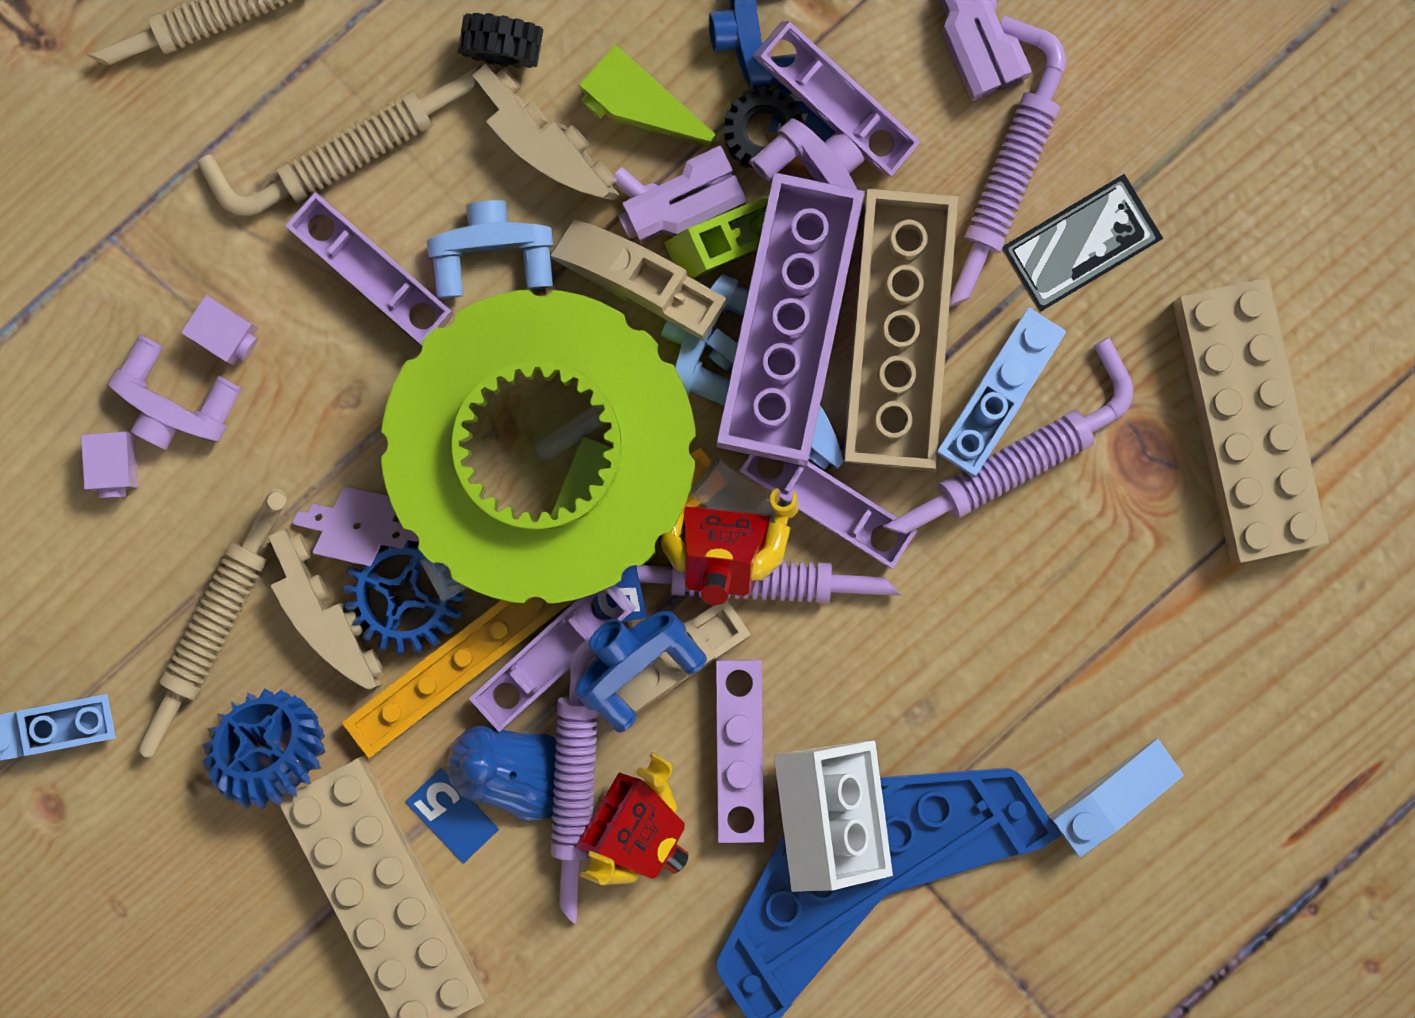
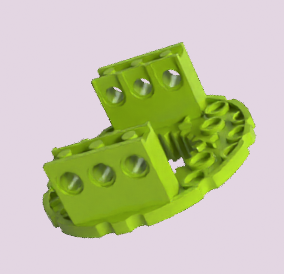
M530 290L501 293L479 300L456 312L454 322L448 327H436L422 340L423 347L420 355L415 359L407 360L393 384L382 423V433L388 440V448L381 456L385 486L391 505L402 527L405 530H412L418 536V549L432 563H443L448 566L451 571V578L458 583L484 595L515 603H526L532 597H540L548 604L577 600L601 592L622 581V574L625 569L635 565L642 566L655 553V543L658 537L671 533L686 504L695 471V460L689 454L690 443L696 438L692 408L676 368L673 364L665 363L658 356V343L645 330L638 331L630 328L626 323V316L620 311L595 299L560 290H552L546 296H536ZM537 371H542L543 376L548 381H551L557 373H560L561 381L566 386H569L575 380L578 381L577 391L582 396L590 392L593 393L590 404L594 409L605 408L599 419L602 424L612 426L604 434V439L606 442L613 444L614 448L604 452L603 457L611 463L610 468L600 469L598 472L604 481L602 486L590 485L588 488L592 497L590 501L578 498L575 500V512L571 513L562 507L559 508L558 519L554 520L548 512H542L538 522H535L532 514L529 512H523L517 520L515 519L513 508L506 506L498 512L499 500L494 497L483 499L486 487L481 483H471L477 475V471L472 467L465 466L464 463L473 456L471 451L463 448V443L473 438V435L465 429L467 423L477 422L478 417L473 412L474 406L485 407L488 404L484 395L487 391L498 394L501 392V380L505 379L508 383L514 385L517 382L519 373H523L530 381L534 380Z

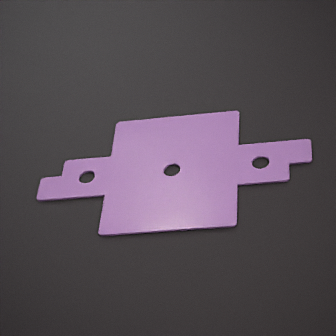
M349 487L342 489L334 508L312 504L308 513L298 511L292 522L296 526L322 531L313 550L314 554L365 566L372 565L381 545L403 549L407 540L415 542L419 540L416 533L412 530H405L401 523L392 521L396 513L391 505L389 496ZM318 514L323 516L320 521L315 520ZM356 523H360L361 527L355 530L353 526ZM394 532H400V536L398 538L392 537Z

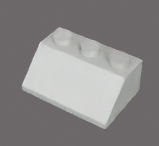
M875 740L803 749L774 755L792 892L836 890L893 876Z

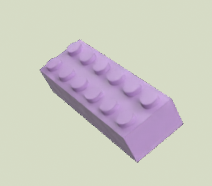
M774 172L718 435L717 448L807 466L865 191Z

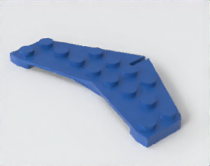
M1010 768L880 777L893 876L836 890L792 892L783 832L717 958L718 974L746 1018H781L804 988L879 901L887 895L1014 855L1032 852L1045 847L1059 838L1061 834L1025 779L1017 771Z

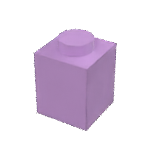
M205 295L181 332L232 365H235L238 359L245 361L258 341L254 337L258 330L256 326Z
M117 432L81 435L85 490L98 491L99 499L126 497V489L139 488L135 434Z

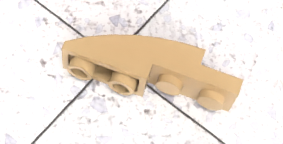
M485 63L472 74L499 109L486 121L487 124L522 159L540 172L578 191L611 201L620 196L612 186L617 180L609 168L601 160L594 163L585 152L589 144L583 135L573 125L567 128L557 122H553L545 129L543 126L548 123V120L534 103L530 102L527 105L517 94V91L521 88L520 84L505 67L499 70Z
M576 219L573 220L551 254V259L626 302L629 299L633 300L704 341L727 305L725 297L688 277L687 270L621 236Z
M282 529L269 535V540L287 577L270 586L295 628L322 658L350 680L367 690L382 685L378 678L379 675L384 674L382 665L373 649L366 652L359 636L365 632L364 626L352 625L353 620L359 616L356 610L345 611L344 603H339L327 609L324 601L330 599L329 593L320 575L318 574L314 577L311 575L306 564V560L311 558V554L302 535L297 534L294 536L290 529Z
M728 600L723 604L712 606L696 618L683 623L686 627L685 633L707 656V661L701 669L751 636ZM663 652L633 679L617 690L616 693L637 714L694 674H687L666 652ZM598 713L596 717L598 719L596 736L599 739L614 728Z

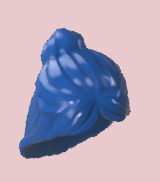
M476 726L464 731L454 741L450 748V756L447 758V774L455 790L460 796L469 801H478L500 808L523 821H539L550 818L554 813L553 797L555 794L553 789L555 787L554 771L556 769L555 753L557 751L555 747L557 741L555 737L548 734H525L508 730L498 732L497 729Z

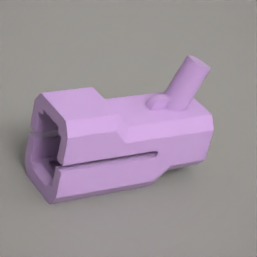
M940 0L947 16L942 34L972 102L996 93V87L1000 86L1001 90L1029 78L1032 71L1018 38L1005 34L996 16V0Z
M721 145L686 161L682 175L659 186L654 183L642 185L624 167H621L614 174L617 180L615 184L631 198L622 203L625 212L618 215L628 239L637 236L641 244L663 233L674 237L687 228L747 204L736 176L731 174L733 170Z

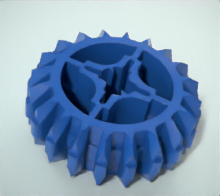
M407 540L403 549L387 546L388 549L383 550L380 546L372 565H364L362 571L349 567L346 574L358 579L357 586L344 585L342 590L347 594L356 593L357 601L344 604L345 611L360 610L361 615L353 620L352 625L358 626L367 622L370 626L364 632L362 638L365 641H370L377 633L381 634L378 642V649L386 650L391 639H395V651L397 654L405 652L406 640H411L415 653L423 651L421 640L423 636L426 637L432 646L439 644V638L434 629L438 627L442 632L450 634L453 628L444 621V618L448 615L458 619L462 615L460 610L450 607L451 600L464 601L466 598L465 593H452L451 585L460 583L449 577L447 571L450 569L443 563H432L418 549L419 543L417 547H413V541ZM400 555H412L408 566H405L402 574L397 578L388 579L374 574L385 561ZM424 562L433 569L438 578L441 592L440 600L428 595L421 588L420 577ZM409 580L413 585L410 590H415V596L424 599L425 603L419 600H405L402 606H399L395 600L399 596H394V590L385 587L384 583L389 586H404L406 581ZM369 586L383 593L388 600L385 623H382L376 617L371 608L368 595ZM412 607H420L434 612L432 618L417 629L411 631L397 630L400 621L403 620L407 611Z
M264 688L259 698L247 692L246 700L241 705L231 701L232 711L227 715L218 714L220 725L208 728L209 737L212 740L202 745L205 750L204 753L207 755L202 762L209 773L208 776L212 785L227 800L236 801L246 809L254 804L255 807L264 810L269 800L281 806L283 795L287 793L297 797L296 787L301 782L311 784L308 773L311 770L321 769L319 760L316 757L326 753L324 744L321 742L325 735L323 728L317 720L318 716L311 708H308L301 698H298L296 695L291 697L289 693L284 692L282 689L274 694L272 691Z

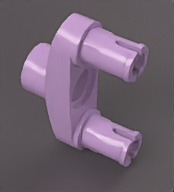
M791 118L777 131L779 136L750 160L754 170L764 180L770 181L774 176V172L778 173L797 156L814 181L857 190L849 174L864 162V157L855 143L843 132L837 131L823 142L812 130L798 120ZM863 203L861 206L859 218L864 214Z
M139 334L122 368H116L108 382V385L117 394L141 411L131 432L167 450L177 429L204 439L219 442L227 428L224 422L242 388L218 376L200 411L195 410L193 413L147 389L148 384L145 383V380L163 346Z

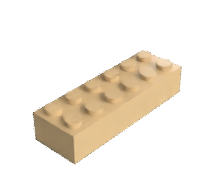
M867 189L864 199L843 464L926 471L936 469L958 196Z
M1267 277L1180 296L1172 304L1230 563H1243L1329 544L1270 278Z
M365 755L298 789L297 797L290 794L283 797L280 807L389 1017L456 1018L486 1002L489 993Z

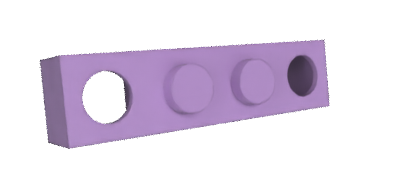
M781 21L752 55L754 59L835 132L841 131L847 135L859 148L864 159L882 175L893 176L920 144V141L790 21ZM781 40L789 41L796 50L795 60L788 67H779L771 59V50ZM877 130H885L893 138L892 150L885 156H876L869 148L870 136Z
M316 192L285 225L421 345L422 340L436 327L443 328L454 315L448 307ZM326 215L333 220L335 230L328 240L317 241L311 237L308 227L314 217ZM419 303L431 305L436 313L435 322L427 329L415 328L410 322V311Z
M749 455L739 471L740 474L770 493L774 489L779 488L780 499L789 505L792 502V496L795 491L799 501L800 512L890 569L894 568L917 532L916 529L907 534L896 532L897 543L894 548L885 552L877 550L871 543L872 531L877 526L886 525L897 519V517L809 461L807 466L783 461L782 473L777 478L766 479L757 470V461L760 456Z
M616 585L596 594L577 599L469 698L470 701L500 732L570 669L575 651L581 643L591 638L599 626L612 619H618L622 622L636 607ZM607 593L617 603V612L611 619L603 620L593 613L592 601L598 594ZM511 683L516 686L520 698L515 707L506 709L496 703L494 691L499 684Z
M716 660L718 843L764 842L762 660ZM734 670H744L752 677V689L745 696H734L726 688V678ZM738 806L749 808L754 815V824L745 833L734 832L727 822L729 812Z

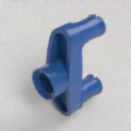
M730 0V10L709 12V34L713 51L735 50L748 88L750 90H757L758 87L766 86L767 89L770 88L771 83H779L778 79L752 57L762 44L756 0ZM796 54L771 56V59L779 67H788L794 62Z
M670 611L656 613L630 629L620 620L612 619L599 626L590 638L589 649L597 657L579 678L575 687V697L588 710H596L618 733H621L634 724L637 716L635 711L616 693L617 690L633 679L663 652H666L689 675L698 672L705 665L707 656L685 633V625Z

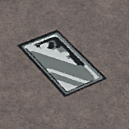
M1123 174L1005 244L1003 249L1040 311H1043L1164 238L1128 178Z

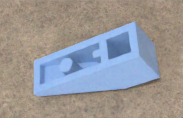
M1156 738L1048 816L1071 851L1078 857H1082L1122 828L1182 778L1184 774L1159 739Z

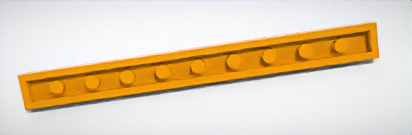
M701 447L690 454L695 460V471L685 506L698 507L728 484ZM532 597L526 603L500 600L342 722L343 726L368 758L373 757L575 600L550 604L540 597Z

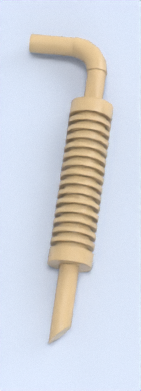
M190 0L191 5L184 2L181 9L178 5L174 6V12L167 9L165 10L166 15L160 12L150 16L148 19L151 29L90 53L87 56L100 63L112 65L158 45L166 55L178 50V44L181 48L186 47L185 42L188 41L189 44H193V38L195 37L200 41L203 34L206 38L210 37V31L217 34L220 27L223 31L227 30V24L232 28L236 26L235 21H238L239 24L244 23V17L248 21L251 20V14L258 17L261 10L264 14L268 13V7L275 10L278 3L281 7L285 6V0H199L198 2Z
M481 65L419 100L413 90L402 96L403 101L399 103L398 99L393 101L395 103L394 107H391L390 104L386 105L387 111L384 112L382 108L379 109L380 115L376 116L375 113H372L370 115L371 120L368 121L365 117L362 119L364 124L355 123L356 128L354 130L351 126L348 127L347 134L344 131L339 132L340 138L337 139L335 135L332 136L333 142L329 143L328 140H325V146L321 147L318 144L316 146L317 151L315 152L311 148L308 150L309 155L307 157L303 153L300 155V161L297 158L292 159L293 165L287 162L278 167L277 171L281 179L254 195L240 196L231 189L213 155L202 157L197 162V165L218 203L225 210L235 215H255L289 195L298 204L309 197L308 192H311L313 195L316 192L315 188L324 189L323 184L325 182L328 186L331 185L330 179L334 178L335 181L340 180L339 174L345 177L348 175L346 170L350 169L353 172L355 171V165H358L359 168L363 166L362 161L365 160L366 163L371 162L370 156L373 155L376 159L379 157L377 152L381 151L382 154L387 153L386 147L392 150L394 148L393 143L396 142L399 146L402 144L400 139L409 140L408 135L410 133L416 136L418 135L417 129L423 132L432 127L433 124L428 115L475 89L478 82L472 74L481 68Z
M276 489L269 492L242 545L231 541L225 553L229 556L228 559L223 557L221 560L225 564L224 567L218 566L217 570L220 574H214L213 578L216 582H210L209 586L212 590H206L205 592L208 598H202L200 601L204 606L197 607L196 610L200 613L199 615H193L192 618L195 620V623L190 622L188 627L191 628V631L186 630L184 633L187 639L181 638L180 643L183 646H177L176 651L179 654H173L172 659L175 662H169L168 668L171 670H165L159 681L168 691L140 743L139 752L143 757L149 758L155 755L184 697L191 700L197 699L202 689L199 683L204 684L206 681L203 675L209 676L210 671L207 668H213L214 663L211 660H217L218 655L215 652H221L222 647L219 644H225L226 642L223 636L230 635L231 632L228 630V627H234L235 623L232 622V619H238L239 615L236 614V611L241 612L243 607L240 606V603L245 604L247 601L244 595L250 596L251 591L248 588H254L255 583L252 580L253 578L258 580L260 575L256 572L257 570L262 572L268 560L258 553L286 504L287 499L283 491Z

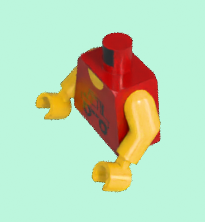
M776 488L772 491L770 502L775 514L773 523L770 522V515L685 506L684 513H681L671 533L661 535L662 551L674 569L684 573L685 587L689 590L701 591L702 599L708 604H723L727 601L729 594L746 596L751 593L755 581L765 579L783 562L791 527L787 526L788 519L793 518L799 511V501L796 492L794 491L793 499L789 506L780 507L777 505L780 500V489Z
M652 752L649 755L651 756V762L648 768L645 770L640 767L636 771V774L642 777L644 781L620 772L617 774L575 845L576 848L588 853V856L591 857L588 870L586 872L581 871L580 877L600 885L634 883L641 875L654 879L658 876L662 867L672 874H676L684 868L689 854L676 843L685 830V823L676 814L678 806L668 782L673 770L670 762Z

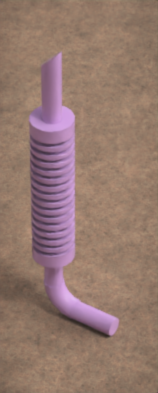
M1004 16L1000 24L1003 32L1041 49L1046 55V69L1036 93H1023L1018 105L1020 109H1017L1015 112L1017 117L1013 118L1011 122L1013 125L1008 129L1011 134H1006L1005 140L1007 142H1003L1001 146L1003 150H1000L998 153V157L1001 159H996L994 164L997 167L992 168L991 173L993 175L988 177L989 183H986L984 187L987 192H982L981 198L983 200H979L977 204L980 208H976L974 211L977 217L973 216L970 222L974 225L968 226L963 237L973 245L951 295L949 308L959 305L970 298L989 251L1001 253L1006 241L1003 237H1007L1009 234L1006 228L1010 229L1013 224L1009 220H1014L1016 214L1013 212H1018L1019 206L1017 204L1022 203L1023 198L1020 195L1024 196L1027 191L1023 187L1029 186L1030 182L1027 179L1032 178L1033 173L1031 171H1034L1037 166L1034 162H1039L1040 156L1038 154H1042L1044 150L1041 146L1046 145L1047 140L1045 138L1049 137L1051 133L1049 130L1054 126L1051 121L1056 120L1061 109L1052 99L1065 71L1067 59L1063 45L1055 35L1047 30L1008 16Z
M1110 337L1094 345L1113 382L1114 394L1106 406L1085 417L1076 410L1063 415L1061 419L1058 418L1053 423L1051 422L1045 427L1039 428L1038 431L1025 436L1023 440L1019 439L1015 444L1012 443L1007 448H1002L1000 452L993 453L992 456L987 458L975 478L962 470L961 473L958 472L953 477L941 481L938 484L940 493L938 497L882 527L894 532L907 534L948 511L955 518L959 519L970 513L971 510L974 511L979 506L985 505L986 501H992L994 497L997 498L1002 493H1007L1010 489L1016 488L1017 485H1021L1025 481L1038 476L1040 472L1043 473L1048 468L1051 469L1056 464L1062 463L1063 460H1067L1071 456H1075L1079 452L1093 446L1094 438L1092 433L1122 417L1133 400L1134 387L1131 377Z
M783 561L765 579L755 581L751 593L748 594L753 595L754 600H757L758 595H762V600H766L767 596H771V600L775 601L776 596H780V601H784L785 597H789V601H793L794 597H798V602H802L803 598H806L807 602H811L812 598H815L816 603H830V592L901 596L885 577L831 575V563H817V567H813V562H809L808 567H806L804 562H799V566H795V561H791L790 566H786V561ZM637 566L640 583L672 584V595L685 596V592H690V596H694V592H699V597H701V591L689 590L685 587L684 573L676 571L673 566Z
M590 638L581 643L573 654L570 665L569 696L559 698L557 704V714L559 716L557 717L558 725L556 727L558 734L556 735L557 743L555 747L557 750L555 753L556 769L554 771L555 787L553 789L555 795L553 797L554 813L552 814L553 830L551 832L550 854L557 859H561L559 907L575 924L577 923L580 860L590 858L588 853L579 850L575 845L593 817L594 808L592 806L594 803L592 796L594 795L593 787L595 786L594 770L596 763L594 761L596 760L595 752L597 748L595 744L597 742L596 726L598 719L596 717L598 712L596 710H588L575 697V687L579 678L594 658L597 657L589 649Z

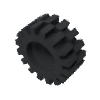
M466 13L463 15L458 53L465 57H472L473 60H483L489 64L497 63L500 66L508 67V65H511L515 68H522V66L526 68L537 67L544 29L540 26H535L532 22H523L524 20L518 18L511 19L508 18L509 16H495L490 13H485V15L481 13Z
M766 86L758 87L756 91L752 92L749 89L743 92V96L739 99L736 97L731 103L729 111L727 110L724 123L726 147L728 146L730 155L734 160L740 161L741 166L747 169L748 167L753 168L750 160L766 147L754 144L747 135L746 127L753 116L759 113H769L779 120L781 127L791 118L805 125L800 107L795 105L794 99L789 94L787 96L783 95L780 89L766 90Z

